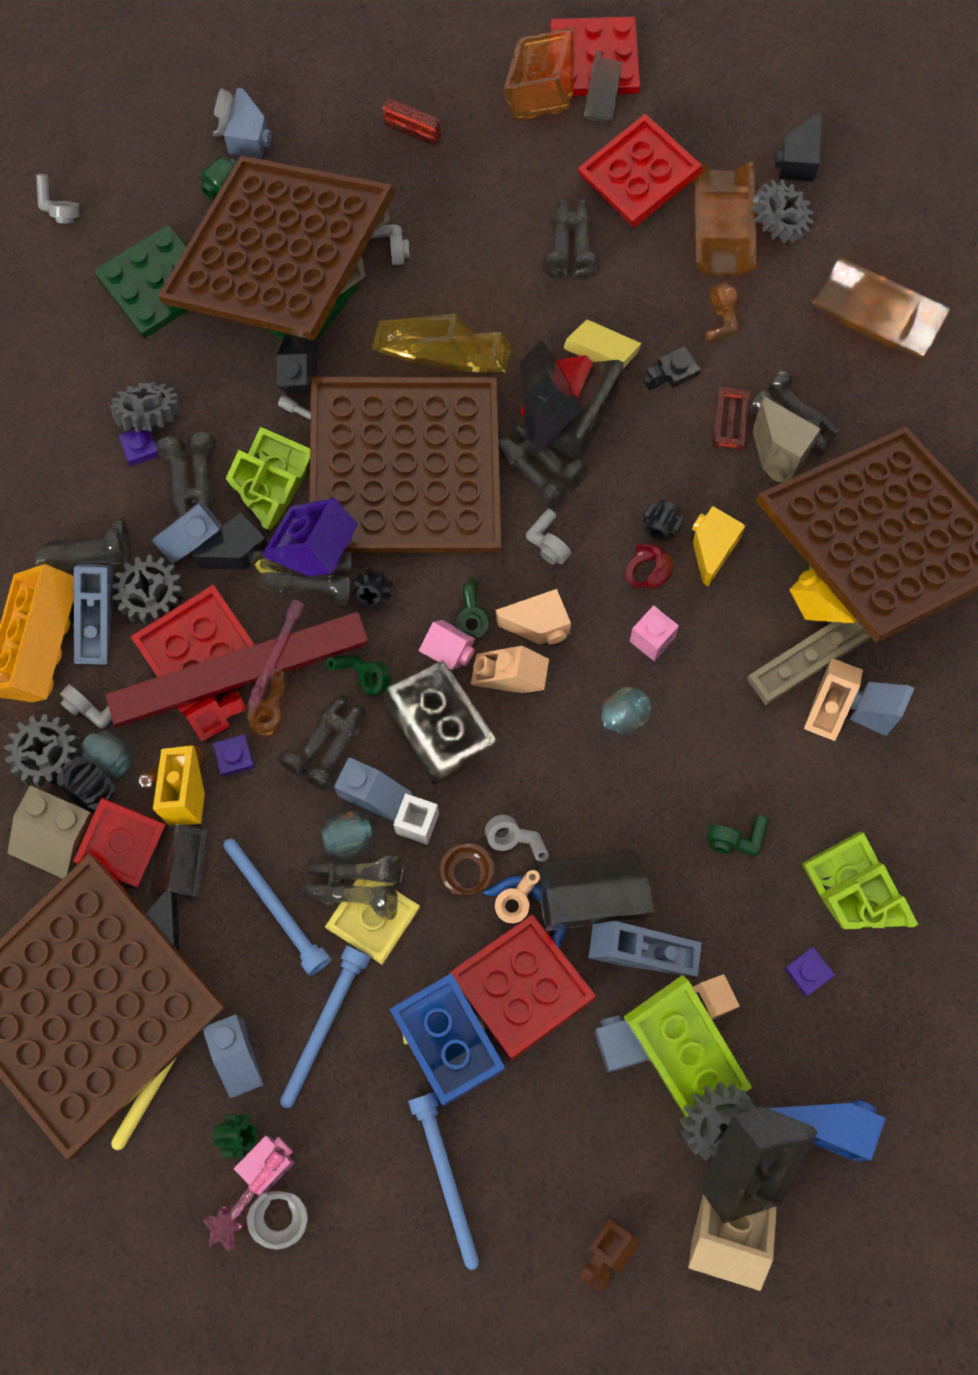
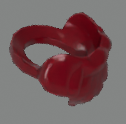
M637 544L635 546L637 555L630 560L626 567V580L637 589L647 587L651 589L659 588L673 574L672 569L674 565L671 561V556L664 549L654 544ZM656 558V567L648 576L647 581H636L634 572L637 566L642 562Z

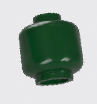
M219 157L201 172L203 184L200 187L208 199L213 200L216 198L236 164L235 160Z

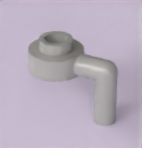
M36 174L39 209L49 212V216L55 217L57 223H73L74 218L79 217V203L51 201L49 198L48 174Z
M397 224L383 225L374 231L371 239L390 237L392 264L405 265L404 258H410L409 240L402 239V228Z
M547 508L527 531L526 539L540 547V555L552 565L555 563L563 564L571 555L568 546L553 534L547 533L545 536L542 534L557 517L551 509Z
M70 684L60 693L64 698L60 704L72 715L76 716L80 712L98 728H105L112 721L108 706L100 712Z
M495 816L485 827L488 843L495 850L506 851L520 842L530 844L538 861H545L549 856L540 834L536 831L519 829L516 820L511 816ZM505 828L503 831L497 832L499 829Z

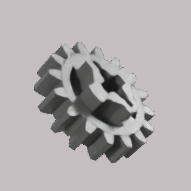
M771 180L768 184L765 183L752 199L755 203L752 211L759 215L755 221L763 223V232H772V239L780 236L782 243H785L788 239L792 243L801 239L814 223L810 219L814 212L807 209L810 201H803V192L794 191L793 184L786 187L784 180H780L778 183L774 180Z
M141 382L136 388L128 386L125 392H117L118 398L111 399L112 405L110 408L113 420L116 421L117 426L123 425L124 430L135 427L136 432L140 430L152 431L153 426L157 425L162 428L165 421L173 422V415H179L180 404L178 394L175 393L173 387L167 388L165 383L156 386L155 382Z
M148 555L146 562H142L137 556L135 557V565L131 566L126 562L123 564L126 569L125 573L116 572L115 576L120 582L111 585L113 591L117 593L112 598L115 604L119 605L118 609L123 616L128 614L131 622H135L140 617L142 623L147 625L149 618H154L156 621L163 613L165 615L168 614L171 606H180L176 597L184 595L182 588L179 586L183 581L179 574L176 575L177 570L174 565L167 566L164 558L161 557L155 563L152 555ZM146 581H147L148 584H149V590H150V591H148V592H149V595H150L149 598H148V596L146 595V589H145V588H147L146 583H145ZM142 604V605H144V606H146V607L143 608V607H138V606H136V605Z
M43 714L41 721L38 722L34 716H30V724L28 726L19 722L17 725L20 732L18 734L9 733L8 736L14 742L4 747L8 753L12 754L5 761L10 766H14L11 772L16 777L21 776V780L25 784L29 785L33 780L37 787L42 788L44 780H47L54 786L56 785L55 777L62 771L64 765L71 761L72 757L80 756L79 750L73 747L79 743V739L75 735H71L74 730L68 724L64 725V722L59 717L51 721L47 714ZM45 731H51L57 733L60 736H47L45 734ZM46 746V747L43 748V754H42V755H38V754L42 753V748H41V747ZM36 764L40 770H31L25 765L32 766Z
M718 1082L714 1091L708 1085L704 1086L705 1094L702 1097L694 1093L692 1095L695 1101L694 1105L684 1106V1110L689 1114L688 1117L680 1119L681 1125L685 1128L680 1132L681 1136L685 1139L686 1144L695 1155L699 1154L706 1161L712 1156L716 1162L721 1160L722 1153H726L732 1158L734 1157V1148L738 1147L744 1150L746 1148L742 1142L744 1138L754 1137L749 1128L758 1125L757 1119L753 1116L757 1112V1108L751 1103L752 1099L743 1090H739L735 1084L731 1083L727 1088L722 1082Z

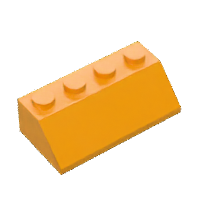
M46 564L14 574L0 622V698L37 702L46 700L47 696L52 692L54 686L52 677L55 666L59 663L62 656V649L60 647L63 636L67 633L70 626L68 617L71 606L74 604V576Z

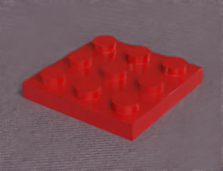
M635 17L551 19L554 96L639 94L640 78Z
M646 114L641 116L577 168L579 176L633 228L703 173L702 165Z
M214 585L131 636L157 677L255 645ZM205 699L178 707V709L183 716H186L184 713L185 710L204 701Z
M533 914L448 973V975L452 973L470 1007L510 1061H513L596 999V995Z

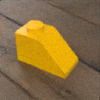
M712 506L707 515L701 513L692 527V530L695 531L692 543L702 582L706 586H709L741 539L746 526Z
M813 569L803 572L799 576V580L789 589L805 620L855 623L856 621Z
M193 746L161 749L153 810L170 827L201 824L205 792L195 748Z

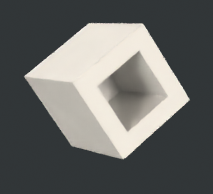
M405 793L393 825L396 834L428 845L439 816L438 804Z

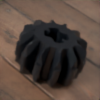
M76 756L72 761H68L57 775V783L62 788V791L76 802L77 805L90 812L95 813L102 797L110 800L116 791L115 785L104 774V771L100 770L86 758Z

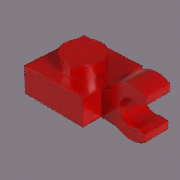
M236 689L227 693L219 703H217L214 696H211L185 710L184 713L199 740L203 742L230 727L226 718L242 712L247 707Z

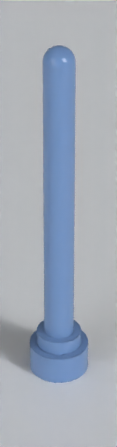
M231 838L225 840L223 846L226 852L301 952L300 958L303 969L309 976L318 973L330 963V956L323 947L319 948L316 944H311L237 842Z
M346 946L340 958L343 960L341 964L343 970L280 1099V1103L284 1108L293 1106L355 975H359L362 969L366 970L371 959L370 956L352 947Z
M433 1092L408 1102L412 1115L416 1114L417 1120L422 1121L464 1264L467 1269L474 1270L479 1265V1259L435 1115H438L436 1107L439 1106L436 1093Z

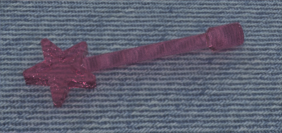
M292 600L288 608L284 626L263 672L260 673L256 685L252 688V695L247 705L251 709L255 710L258 703L262 701L264 691L269 683L268 679L289 632L303 610L304 605L301 602Z
M277 1146L264 1161L265 1166L230 1212H228L227 1207H224L218 1211L216 1218L209 1216L203 1220V1223L211 1231L208 1246L211 1247L220 1241L227 1251L236 1247L233 1233L241 1229L242 1224L234 1221L270 1173L276 1171L287 1157V1153L283 1148Z

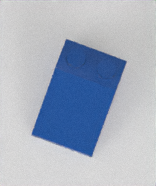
M452 973L389 1009L443 1107L505 1071L502 1061Z
M855 1100V1103L767 1108L757 1111L755 1114V1118L763 1123L854 1162L872 1160L885 1121V1117L875 1114L877 1110L875 1106L860 1100Z

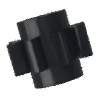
M661 500L658 506L650 503L643 522L647 524L645 530L652 537L659 540H666L669 534L676 537L684 518L679 516L681 510L677 505L666 500Z
M367 568L364 576L357 574L353 582L357 587H355L352 596L357 597L361 607H373L377 610L381 602L387 604L392 596L388 591H390L393 582L387 580L383 570L379 572Z

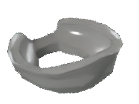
M223 88L218 93L214 108V115L218 117L219 124L217 130L213 132V137L224 135L234 101L231 93Z
M281 1191L265 1192L250 1206L247 1215L248 1229L254 1241L264 1247L275 1250L287 1248L295 1244L305 1233L308 1223L306 1207L300 1198L294 1194ZM272 1199L287 1200L292 1211V1222L284 1230H272L264 1221L265 1210Z

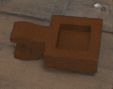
M609 1218L588 1248L595 1255L584 1266L579 1277L599 1293H602L609 1284L611 1268L619 1274L640 1242Z

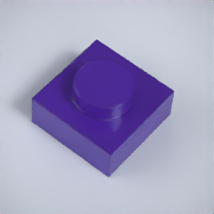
M132 430L119 435L130 466L160 456L151 431L140 430L136 432Z
M245 734L213 743L222 777L255 768Z
M814 947L784 968L805 997L835 976Z

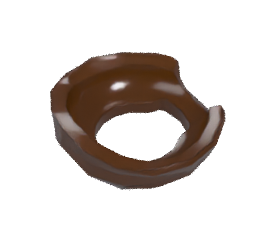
M471 843L458 844L449 849L442 857L439 865V879L447 890L459 896L475 894L485 890L490 885L495 873L494 861L488 851L480 845ZM462 860H473L480 868L479 884L472 888H463L454 877L455 866Z

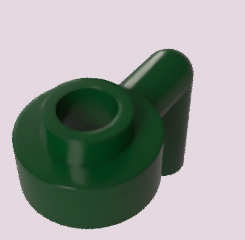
M470 578L462 589L465 607L460 611L456 625L459 630L476 639L485 634L489 627L490 618L487 611L477 605L476 590L479 583L475 578ZM467 619H476L478 627L470 628L467 625Z
M357 655L331 657L326 661V667L330 671L352 668L359 673V684L366 694L376 695L385 693L391 685L390 670L381 661L366 663Z
M756 815L749 840L743 838L740 832L732 828L710 825L706 841L711 844V849L720 853L730 854L731 850H739L751 856H757L761 851L769 819Z

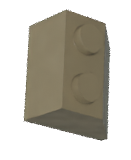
M766 397L761 402L752 432L762 469L773 480L785 482L796 477L808 459L820 428Z
M30 785L13 816L7 854L63 879L77 865V863L73 862L94 815L85 809Z

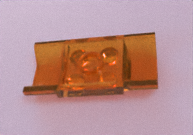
M698 161L702 165L703 173L694 179L695 266L707 276L740 277L756 268L757 265L755 212L752 211L755 205L752 201L755 196L754 162H747L735 171H711L705 164Z
M839 257L827 283L812 304V306L838 318L839 323L892 349L896 346L923 359L950 310L842 257Z

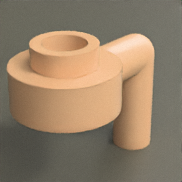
M528 871L516 889H507L498 895L495 901V910L501 920L507 923H518L527 916L529 911L527 896L540 878L537 871ZM509 899H515L518 902L519 907L516 912L510 913L506 910L505 904Z

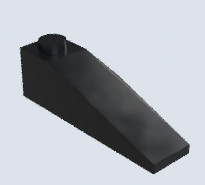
M542 340L520 361L525 433L537 453H540L583 409L548 347Z

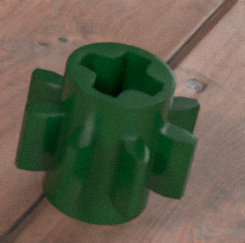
M225 1114L224 1122L215 1125L213 1145L222 1150V1158L244 1159L247 1155V1150L256 1146L258 1129L249 1122L250 1115Z

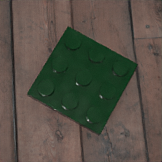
M169 224L93 270L98 280L143 339L189 311L163 304L158 298V294L186 249L184 243Z

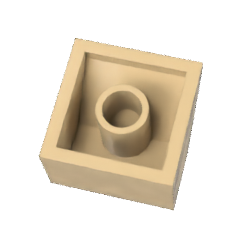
M706 1184L691 1242L688 1268L761 1291L773 1262L777 1206Z

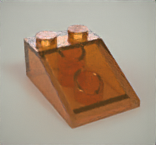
M572 27L518 38L503 89L514 119H530L537 115L557 114L564 110H569L573 95L574 31Z

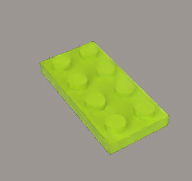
M683 975L624 1016L627 1024L685 1117H688L689 1114L684 1110V1106H693L695 1101L692 1095L695 1093L702 1097L705 1094L704 1086L708 1085L714 1091L718 1082H722L727 1088L733 1083L739 1090L744 1092L752 1088L690 982Z

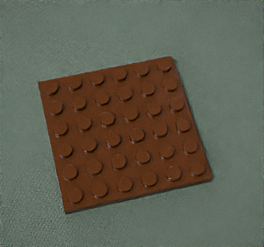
M240 155L158 294V298L166 305L315 340L394 197V188L392 184Z
M311 377L309 503L336 498L357 522L358 526L352 535V540L343 553H501L497 377Z
M906 426L758 493L755 502L875 643L978 592V503Z
M88 854L0 939V1079L66 1160L73 1159L203 1032L204 1028L216 1020L228 1008L95 855Z

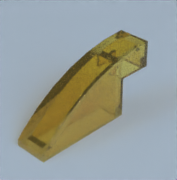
M458 314L378 321L372 348L380 353L405 361L451 370L505 372L511 344L501 332L473 334Z

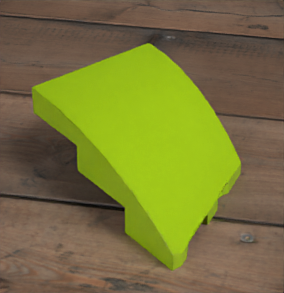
M260 427L249 453L238 450L226 480L260 520L263 528L271 531L310 470V448Z
M858 832L801 863L826 907L841 928L915 927L918 925L905 897L899 895L884 864L879 863L863 832ZM823 885L829 886V887H831V888H829L828 890H825V888L823 887Z

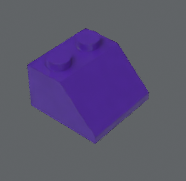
M336 498L290 506L263 555L271 561L306 576L329 574L338 566V560L344 549L350 544L358 524Z

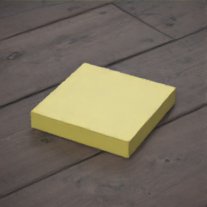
M587 319L566 339L564 349L578 356L586 355L594 363L620 373L639 352L641 343Z
M363 870L325 928L383 965L419 911L420 906Z

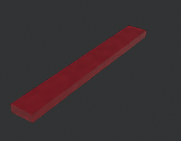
M358 612L105 694L113 724L117 728L369 645L360 616Z

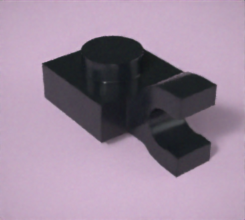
M684 346L660 357L657 365L646 370L649 377H646L643 382L649 391L667 381L674 388L698 376L701 369Z

